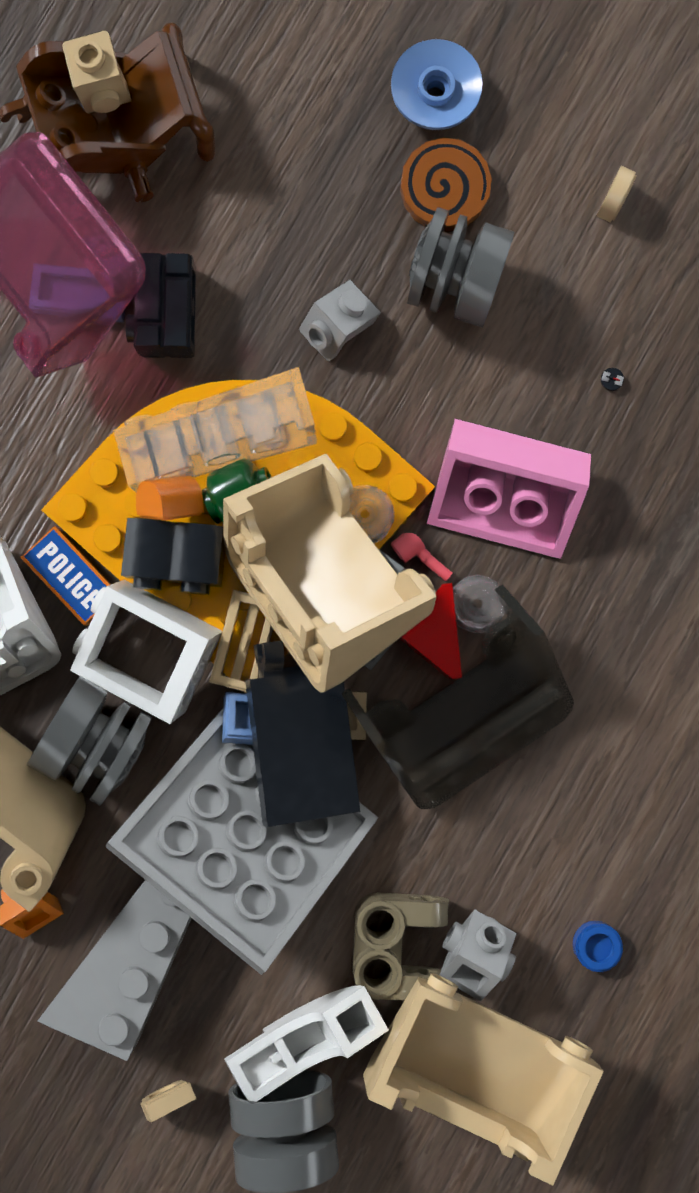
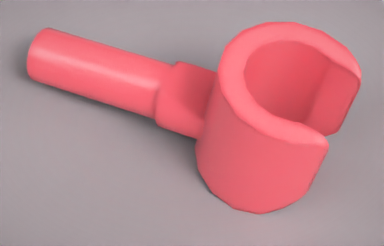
M403 533L391 542V547L404 563H407L417 555L422 563L444 581H447L453 572L430 554L420 537L416 534Z

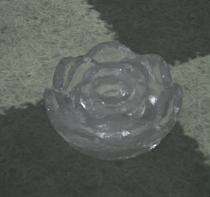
M370 485L353 487V494L350 495L349 512L372 542H379L386 537L394 522V506L387 494L377 487ZM361 511H369V517L362 518L360 515Z
M470 575L463 578L453 587L457 626L473 633H484L502 621L506 612V597L502 587L495 580L483 575ZM474 600H481L482 606L476 608L473 604Z

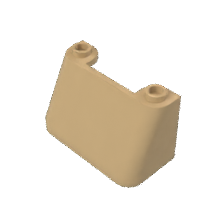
M327 454L223 499V543L227 559L233 571L315 689L323 693L344 682L428 617L434 609L437 597L432 582L425 574H418L417 571L411 568L398 574L394 571L349 512L350 495L353 494L351 479L344 469H338Z
M0 727V838L15 849L2 866L0 882L3 891L12 900L30 912L50 888L85 816L86 805L83 793L77 794L72 791L73 783L63 775L54 781L27 766L33 752Z
M431 973L428 979L418 977L390 1024L389 1031L384 1034L363 1074L368 1099L392 1110L396 1099L400 1098L402 1107L412 1112L414 1106L497 1144L502 1154L511 1159L514 1154L525 1161L530 1160L532 1163L528 1170L529 1174L554 1185L604 1072L598 1063L590 1058L593 1050L584 1043L569 1036H565L563 1042L556 1040L456 992L458 986L438 974Z

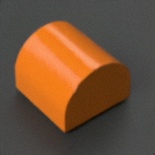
M188 475L145 480L140 483L136 492L137 515H140L141 518L162 521L200 516L201 513H204L201 488L197 481Z

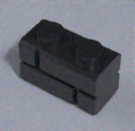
M160 253L136 254V269H128L127 271L128 296L135 297L134 314H127L126 316L127 342L134 343V348L139 356L195 357L196 265L193 256L185 253H167L166 255Z

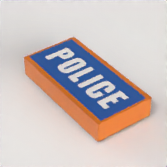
M54 526L20 558L83 625L88 626L94 616V613L91 612V605L95 596L101 588L107 587L111 583L58 527Z

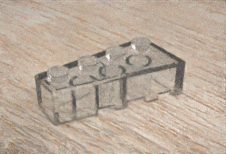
M299 367L197 402L177 405L171 408L170 411L153 417L152 415L132 417L124 422L125 426L113 430L128 486L135 492H137L140 483L145 480L186 475L196 477L216 471L240 459L246 458L250 461H255L317 444L315 423Z

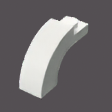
M350 986L319 997L286 1014L263 1028V1034L230 1054L224 1060L246 1100L257 1102L297 1074L319 1062L337 1056L349 1058L389 1031L365 986Z

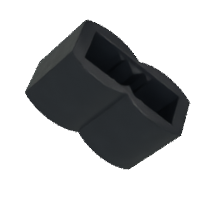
M127 518L121 576L134 579L133 588L162 590V582L180 583V592L209 595L210 586L222 587L225 560L222 526Z

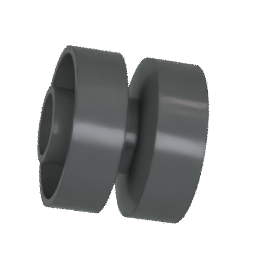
M304 1070L257 1102L247 1101L237 1083L229 1089L231 1127L235 1132L241 1134L233 1143L235 1178L239 1186L260 1193H286L320 1185L336 1175L339 1170L337 1136L335 1129L327 1125L334 1117L332 1080L328 1075L317 1071Z

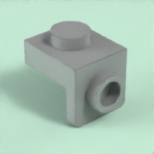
M348 280L314 302L299 330L311 346L317 349L327 361H331L338 355L347 341L371 326L381 312L351 280Z

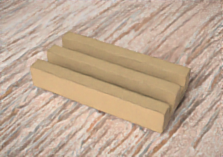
M233 590L209 681L210 683L245 692L246 684L245 681H241V676L259 607L249 593ZM241 602L250 604L230 678L222 676L240 605ZM266 618L259 644L270 642L273 627ZM256 658L250 679L259 678Z

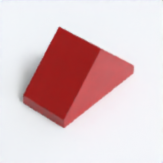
M445 583L436 591L437 597L432 613L399 639L446 678L458 679L462 678L453 585L452 583Z

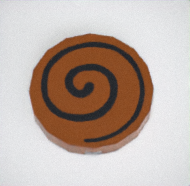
M443 137L427 141L411 153L403 166L400 192L406 210L416 222L423 226L430 223L437 207L449 210L444 232L454 231L460 214L467 216V226L479 218L490 197L492 178L487 161L476 148L462 140Z

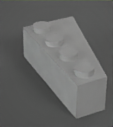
M145 880L37 1022L128 1061L141 1037L192 918Z

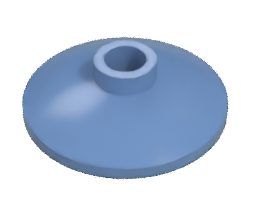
M442 39L425 40L407 49L396 62L391 78L392 97L400 113L416 126L430 130L449 129L464 122L476 109L482 93V74L474 57L462 46ZM436 87L443 91V95L436 97L428 94L427 91Z

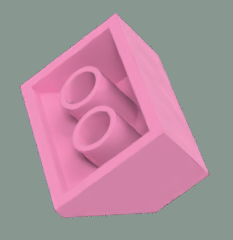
M455 419L427 524L561 559L589 488L591 454Z

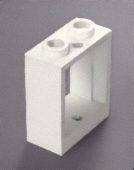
M126 580L101 588L91 605V612L94 613L90 626L80 633L73 646L72 652L76 655L70 671L171 724L186 712L223 631L144 589L133 588V584ZM120 607L187 641L164 693L98 659V655Z

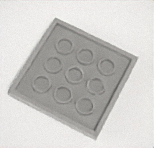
M222 709L108 841L106 848L262 975L369 832L378 817L360 803L361 812L273 827L263 826L253 745L222 743Z

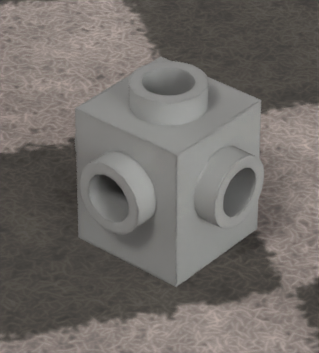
M474 909L462 925L455 922L447 933L442 947L448 950L440 976L455 983L458 989L482 1001L511 972L516 956L510 952L517 933L501 925L495 919L485 916Z

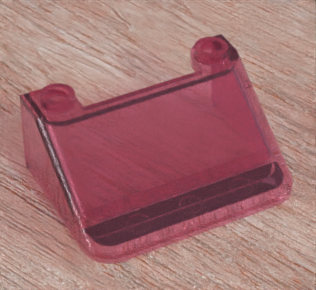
M27 132L0 153V289L27 322L22 331L15 335L13 344L17 355L22 359L34 377L37 378L89 360L142 286L146 271L139 251L49 138L40 132Z

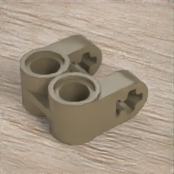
M379 892L370 893L361 898L354 911V942L351 960L356 986H365L371 999L405 1000L418 977L428 979L431 973L440 975L441 969L401 965L402 937L405 926H447L449 899L434 895ZM377 910H384L391 914L390 924L381 931H374L366 926L367 918ZM380 959L389 964L388 971L381 978L372 979L364 975L366 965L372 960Z

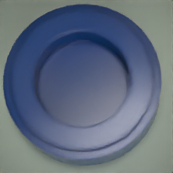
M586 922L577 929L573 937L572 945L575 956L584 967L591 971H608L615 967L622 957L623 943L621 937L616 930L605 922Z

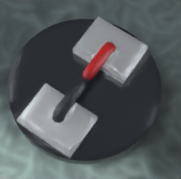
M608 368L601 375V384L610 391L619 389L624 382V376L617 368Z

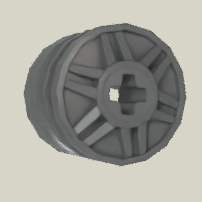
M437 207L432 220L421 233L409 271L410 292L407 304L419 307L426 287L435 290L429 311L436 313L446 295L456 296L454 319L483 328L515 232L485 222L475 241L465 239L467 216L460 214L452 235L444 232L449 210Z
M80 676L48 726L27 766L55 781L72 764L79 768L72 791L79 794L90 775L99 779L89 800L100 806L106 797L123 783L145 745L147 727L152 716L141 711L130 729L125 727L121 723L131 704L124 701L110 717L102 714L101 711L108 691Z

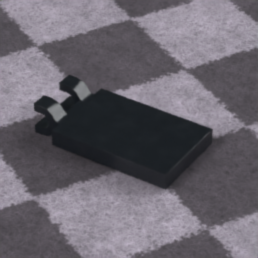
M282 641L254 645L259 678L245 680L263 826L273 827L361 812L344 682L324 693L319 692L310 683L299 666L283 668L284 647Z

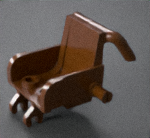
M167 23L162 28V31L154 32L129 53L115 52L117 63L128 85L131 102L120 104L114 111L108 113H86L72 86L62 47L63 41L39 43L31 47L23 55L16 68L25 95L23 98L9 102L0 108L2 122H8L16 114L19 123H26L32 117L39 138L36 142L22 146L13 152L12 157L16 166L22 165L26 159L30 158L33 166H38L46 161L50 176L60 177L64 171L124 173L125 177L129 178L136 202H146L154 197L146 175L147 167L166 151L165 144L182 127H190L196 135L197 153L201 159L208 162L215 155L214 130L205 117L184 52L182 31L175 23Z

